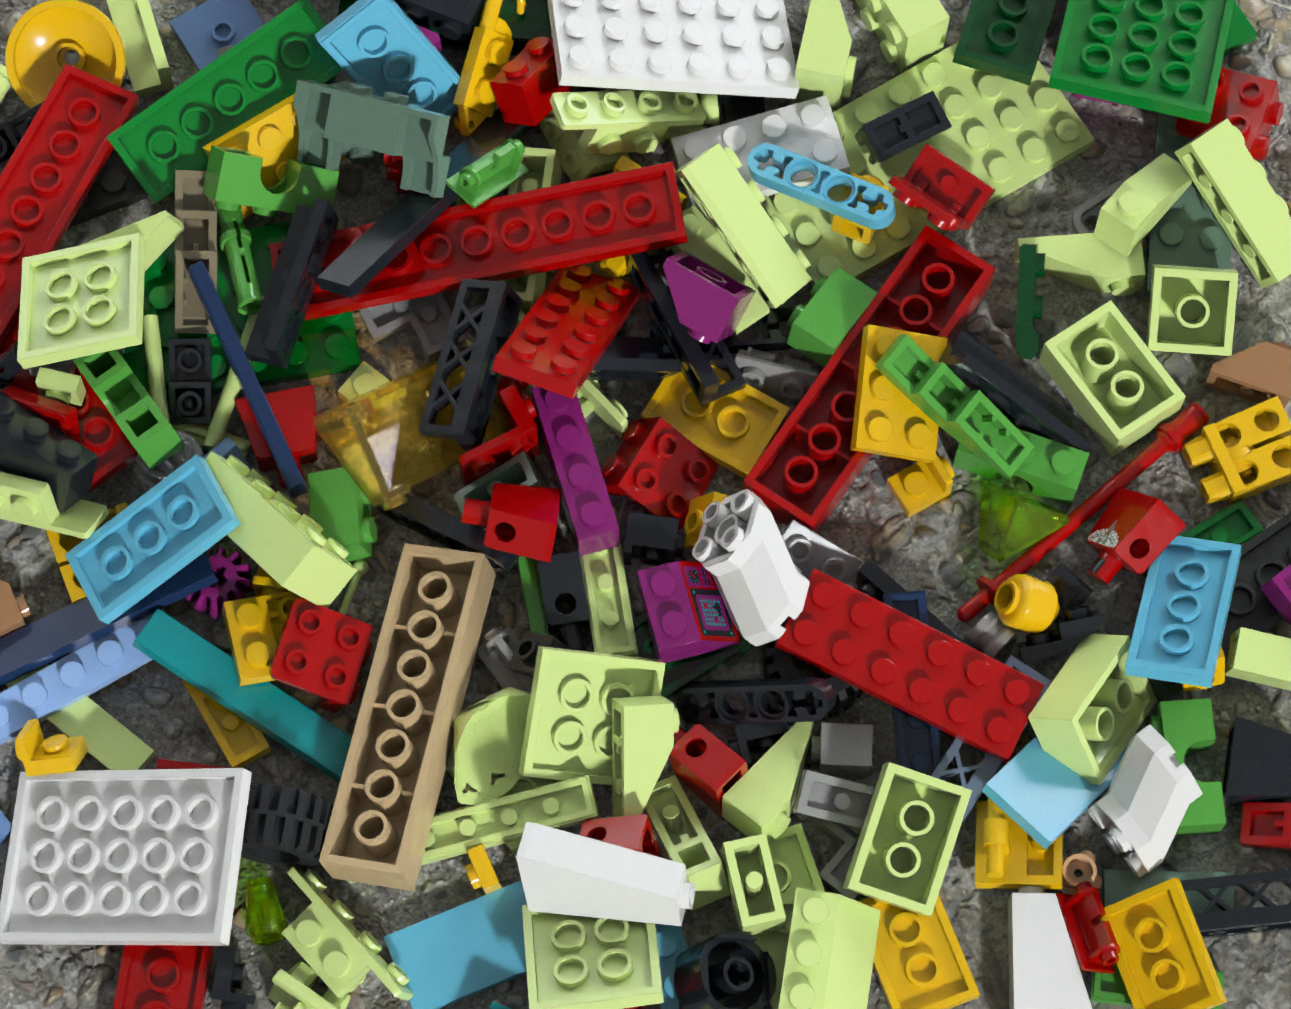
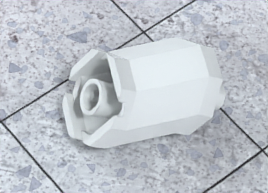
M746 489L725 497L721 503L714 501L705 509L702 515L704 523L701 527L698 541L692 550V556L701 562L706 570L711 572L734 626L745 640L757 647L779 639L787 630L781 626L786 618L789 616L795 620L803 610L810 582L801 574L802 571L793 564L771 511L760 497Z
M1150 724L1131 738L1106 795L1087 809L1095 823L1101 829H1107L1102 834L1105 842L1116 855L1122 852L1127 855L1124 860L1138 878L1149 873L1163 862L1189 804L1203 794L1191 771L1184 762L1180 765L1173 755L1176 753L1175 750Z

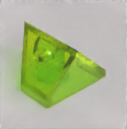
M982 478L979 546L982 552L998 563L1003 562L1070 523L1066 514L1050 504Z

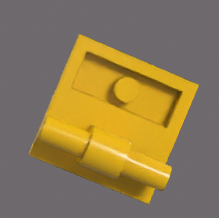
M289 591L223 602L222 611L239 686L275 681L270 676L269 670L290 606L295 600L305 598Z
M988 798V801H977L975 888L1019 889L1026 886H1037L1043 889H1063V834L1045 850L990 798Z

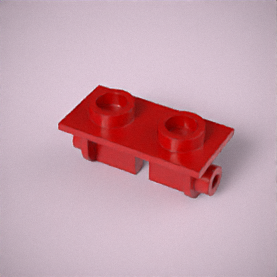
M1084 881L1075 886L1076 893L1073 895L1056 893L1081 971L1113 974L1115 972L1113 964L1119 961L1118 954L1121 949L1119 944H1117L1109 921H1102L1097 924V921L1106 914L1098 888L1092 886L1091 882Z

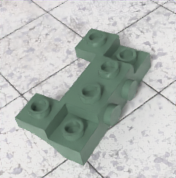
M297 80L293 102L299 125V144L296 161L323 166L329 170H339L344 143L391 156H403L400 189L413 190L428 194L434 198H443L451 157L443 155L450 116L409 104V96L394 92H384V97L374 95V87L364 84L349 83V88L343 89L311 80Z

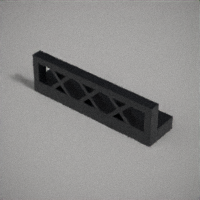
M317 197L314 208L297 204L245 350L248 360L287 369L318 282L317 276L321 273L339 222L329 200Z
M672 249L651 258L647 251L629 254L627 274L674 359H680L681 371L700 405L703 406L745 388L746 380L724 341L721 340L718 343L711 341L708 354L704 353L697 340L687 333L689 328L679 322L670 288L665 285L657 268L663 266L666 258L674 255ZM714 350L719 357L713 355ZM711 365L725 369L731 380L719 385L720 381Z
M462 278L418 430L423 436L454 439L465 451L482 445L502 374L492 371L497 353L506 343V337L512 335L515 330L523 301L507 282ZM472 292L488 293L485 305L471 314L468 306ZM473 327L477 332L475 342L461 352L457 347L459 337ZM462 365L466 370L464 380L450 390L446 385L448 375ZM451 403L455 409L451 426L434 425L438 412Z
M962 331L952 334L939 362H944L971 391L980 390L1016 428L1088 452L1091 443L1079 435L1085 423Z
M615 336L586 380L660 381L681 372L680 359H664L662 337Z
M1291 869L1180 881L1184 891L1196 890L1210 901L1202 913L1193 914L1203 939L1291 930V901L1285 905H1276L1262 894L1269 884L1273 882H1283L1291 889ZM1263 884L1259 891L1251 885ZM1233 886L1241 887L1253 897L1245 909L1236 910L1219 898L1228 887ZM1221 888L1216 895L1208 890ZM1257 900L1265 906L1252 908ZM1214 905L1222 910L1209 912Z

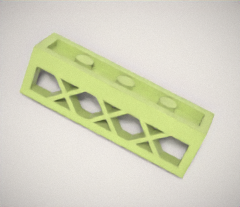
M106 0L113 24L117 28L124 44L126 67L134 94L139 95L140 98L175 88L149 0Z

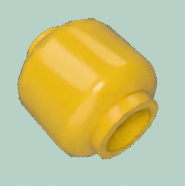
M1015 574L1002 582L994 597V606L1000 621L1008 627L1028 633L1037 634L1044 631L1056 619L1059 613L1058 596L1055 587L1048 581L1026 574Z

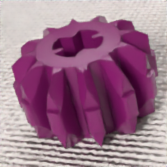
M219 546L216 550V556L211 557L208 550L207 552L218 577V582H220V577H224L226 584L219 587L217 583L216 588H212L210 585L185 597L186 601H195L194 609L198 614L203 613L209 608L211 618L215 620L220 615L223 602L248 598L245 592L253 591V580L248 578L252 574L250 564H241L242 557L237 551L227 557L225 547Z

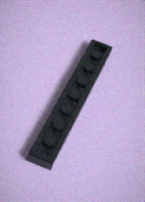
M498 108L493 112L492 118L488 117L447 155L451 157L447 179L497 146L502 145L505 140H520L534 126L504 123ZM445 185L443 198H434L428 194L410 190L317 276L320 289L353 298L460 196L447 185Z

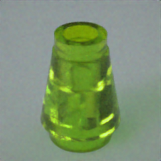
M267 877L249 880L246 883L245 933L250 936L251 942L255 945H271L280 942L285 938L282 932L288 927V922L275 889L272 886V880Z

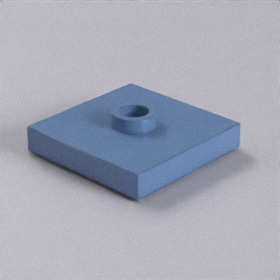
M208 0L169 21L172 31L198 71L218 58V49L238 44L265 25L249 0Z

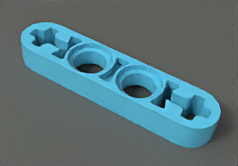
M759 144L748 155L747 162L750 175L760 185L870 229H884L895 219L894 198L889 191L774 144ZM769 158L773 159L775 167L767 166L764 170L760 169L759 162L766 163ZM780 170L784 171L783 178H781ZM800 171H809L815 176L813 182L805 187L794 185L792 178ZM836 186H846L851 190L850 196L844 201H833L828 196L831 189ZM860 194H862L863 202L859 201ZM879 202L883 203L884 211L877 210L874 215L870 214L869 206L876 207Z

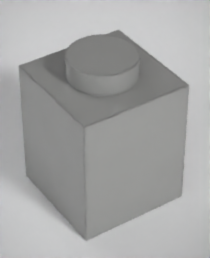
M821 723L819 736L811 737L810 759L811 761L818 762V773L831 776L869 777L872 769L873 725Z

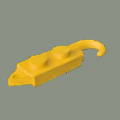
M486 0L479 26L474 28L453 104L458 106L461 135L469 136L486 117L492 118L497 101L490 81L508 63L514 43L509 26L498 17L503 0ZM516 0L517 13L522 15L525 11L526 0Z

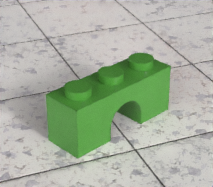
M211 145L202 194L213 199L215 207L238 211L239 205L253 207V213L258 215L277 217L278 211L291 213V219L297 204L314 208L317 197L329 200L333 207L340 171L329 170L323 166L288 158L283 178L271 187H264L260 177L263 158L249 151Z
M118 350L73 359L77 368L150 470L186 446Z
M1018 429L1035 447L1013 475L1028 481L1033 487L1031 493L1071 506L1090 453ZM959 443L953 462L954 467L992 479L995 473H999Z
M1211 698L1160 701L1154 711V715L1149 716L1148 725L1150 724L1171 745L1176 752L1173 755L1180 765L1184 762L1185 755L1195 751H1209L1216 740ZM1195 779L1203 794L1189 804L1175 836L1216 834L1221 832L1226 824L1221 781L1202 782Z

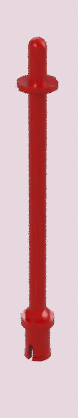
M1191 402L1185 410L1169 423H1161L1156 428V440L992 581L984 576H980L976 580L980 591L958 609V619L964 623L969 622L988 605H994L996 591L1002 582L1015 574H1026L1105 506L1120 487H1127L1166 452L1179 453L1185 445L1184 442L1210 421L1205 410L1199 404Z

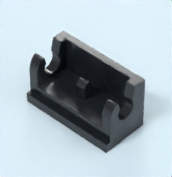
M931 91L862 125L855 134V138L859 146L866 144L870 152L868 160L874 165L950 129L952 125L934 91Z

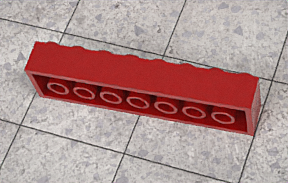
M926 225L744 479L742 490L749 489L760 497L771 511L774 520L779 523H784L788 526L793 519L813 532L818 533L873 455L871 453L850 450L863 327L870 324L948 338V344L952 334L961 330L991 287L995 268Z

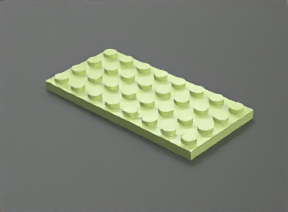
M958 42L832 112L850 164L849 175L854 173L859 176H874L881 180L885 186L890 187L889 192L892 195L896 189L888 183L892 175L904 177L926 143H928L996 189L984 208L1091 148L1095 141V138L1063 93L1058 89L1048 87L1050 75L1039 60L1037 61L1029 86L952 62ZM934 91L952 127L881 163L878 162L872 165L868 160L870 156L866 144L859 146L855 138V134L860 127ZM840 185L832 188L828 195L829 198L839 202L846 186ZM783 193L766 196V200L760 203L769 217L776 214L789 233L783 238L792 251L799 248L812 266L807 271L812 279L809 281L812 287H814L821 276L828 278L837 266L858 280L904 255L926 225L938 233L945 231L926 218L929 211L924 207L921 209L915 206L911 208L895 196H893L896 209L894 221L884 229L875 230L869 245L831 231L832 213Z

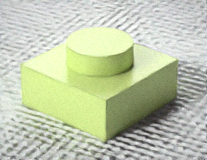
M363 361L338 389V396L367 419L371 420L397 390L393 382Z
M43 367L39 368L35 383L41 396L67 405L70 403L82 406L86 389L81 376Z

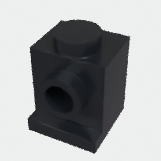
M629 512L623 548L624 565H631L632 558H639L641 563L650 566L663 565L665 562L671 563L674 562V558L683 559L686 534L678 533L679 519Z

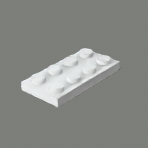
M827 95L671 138V145L678 168H681L716 143H719L723 149L729 145L742 163V166L737 170L746 183L753 180L748 168V155L754 147L764 143L777 145L844 173H850V164ZM771 158L766 163L759 162L761 170H764L767 166L775 167ZM780 170L781 178H783L784 171ZM800 171L794 175L792 183L799 187L809 185L813 182L815 176L809 171ZM755 182L764 197L780 193ZM685 187L690 206L695 205L703 214V212L701 211V209L696 204V202L694 201V199Z

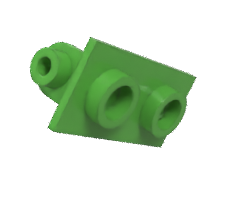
M518 139L505 140L502 145L497 146L448 178L446 185L475 209L529 173V169L521 163L523 153L525 152L524 144Z

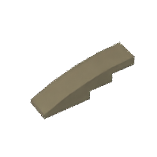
M175 170L174 217L183 222L185 229L174 240V333L216 334L188 271L190 269L189 266L203 260L217 291V211L214 206L215 201L202 194L206 171Z

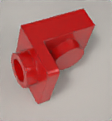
M1243 802L1240 845L1244 848L1287 849L1291 852V803Z

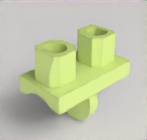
M302 961L298 962L288 972L280 969L272 979L274 984L268 995V998L277 1004L274 1009H347L351 997L348 993L342 998L337 997L330 988L323 997L315 993L311 988L316 983L318 975L310 966Z

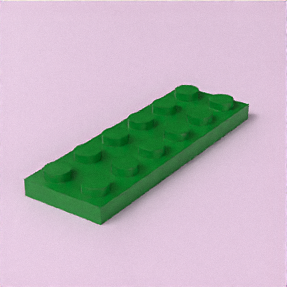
M299 0L106 137L153 204H156L174 191L175 170H204L208 165L209 159L202 148L203 146L293 95L296 91L297 80H311L324 84L344 70L317 41L315 34L324 28L326 24L309 0Z

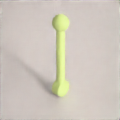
M363 559L356 560L353 563L357 572L352 577L338 612L346 615L361 576L368 572L369 565Z

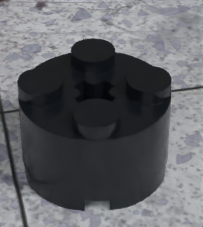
M738 930L725 931L690 946L681 952L676 959L674 986L679 1000V1009H762L767 1001L772 999L776 989L777 976L773 959L768 951L763 952L755 943L757 941L756 938L751 934Z

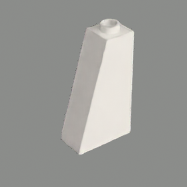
M526 822L516 859L528 911L682 926L685 910L692 909L695 899V885L688 881L686 864L537 823Z
M1037 886L1021 887L1018 889V893H1011L1007 902L1009 1009H1092L1056 893H1044V889Z

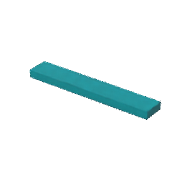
M159 608L156 610L134 640L133 647L340 783L352 739L350 735L270 682L239 686L234 660L231 656Z

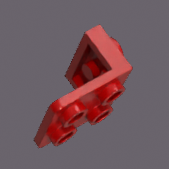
M1221 67L1209 124L1178 117L1176 132L1181 136L1194 139L1210 127L1228 118L1230 123L1242 133L1245 140L1244 145L1253 159L1256 161L1259 159L1265 160L1271 142L1268 134L1272 125H1279L1284 109V103L1279 102L1278 82Z
M926 143L904 177L892 175L888 181L890 185L896 188L892 194L911 208L914 206L919 209L924 207L929 211L926 216L929 221L945 231L949 229L952 232L956 229L969 230L996 190L928 143Z
M514 384L499 391L502 418L509 431L463 453L458 458L461 480L465 487L523 451L532 461L535 460V456L540 454L537 432L539 427L535 420V417L538 416L536 409L527 394L520 396Z
M661 417L637 419L630 423L628 429L623 433V442L616 454L611 455L601 468L608 495H627L651 515L678 518V530H680L685 525L690 500L704 494L717 473L718 465Z
M299 598L292 602L270 666V676L277 681L322 697L319 708L335 713L351 705L359 689L357 677L361 665L363 666L370 655L372 642L369 640L374 626Z

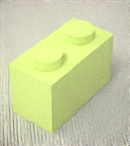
M766 833L723 842L721 855L739 931L753 936L784 929L786 915Z

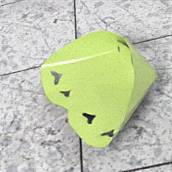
M507 687L469 706L460 712V715L453 721L454 785L459 803L474 805L496 799L511 790L522 776L518 771L530 702V692L515 687ZM492 773L505 774V777L496 779L495 784L491 785ZM466 783H468L472 788L476 789L477 792H471L469 790L467 791V793H463V790L466 787Z

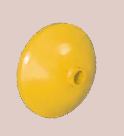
M49 0L32 7L16 22L7 41L5 63L10 83L16 94L28 107L33 108L45 100L66 63L121 87L126 69V54L117 28L98 8L79 0ZM70 50L75 51L79 59L76 65L70 64L67 60V54Z

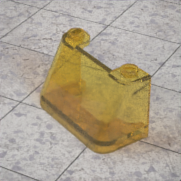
M439 359L416 368L312 418L319 436L372 506L382 505L384 511L407 502L405 494L412 490V486L459 464V456L467 452L454 439L423 436L418 431ZM462 365L448 375L446 385L450 390L464 380L466 370ZM497 395L482 444L511 430ZM451 403L438 412L434 425L451 426L455 412Z

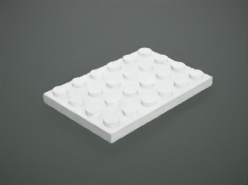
M547 0L559 85L796 99L800 86L798 79H795L796 64L784 0Z
M245 768L87 770L28 777L26 772H20L0 900V943L32 945L229 946L252 772Z

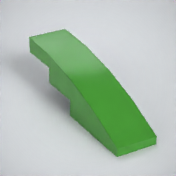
M907 334L899 335L875 364V367L929 418L1005 478H1011L1035 446L980 390L971 391L944 362L935 363Z

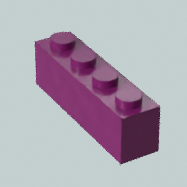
M537 386L531 388L532 403L538 415L535 418L557 489H561L560 499L576 550L579 551V557L619 546L618 523L577 394L571 399Z

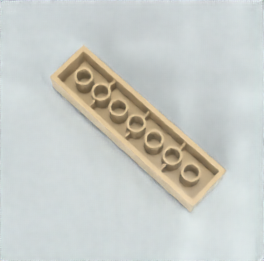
M404 543L319 858L321 865L334 879L408 891L415 890L454 740L453 721L460 715L496 577V573L485 554Z

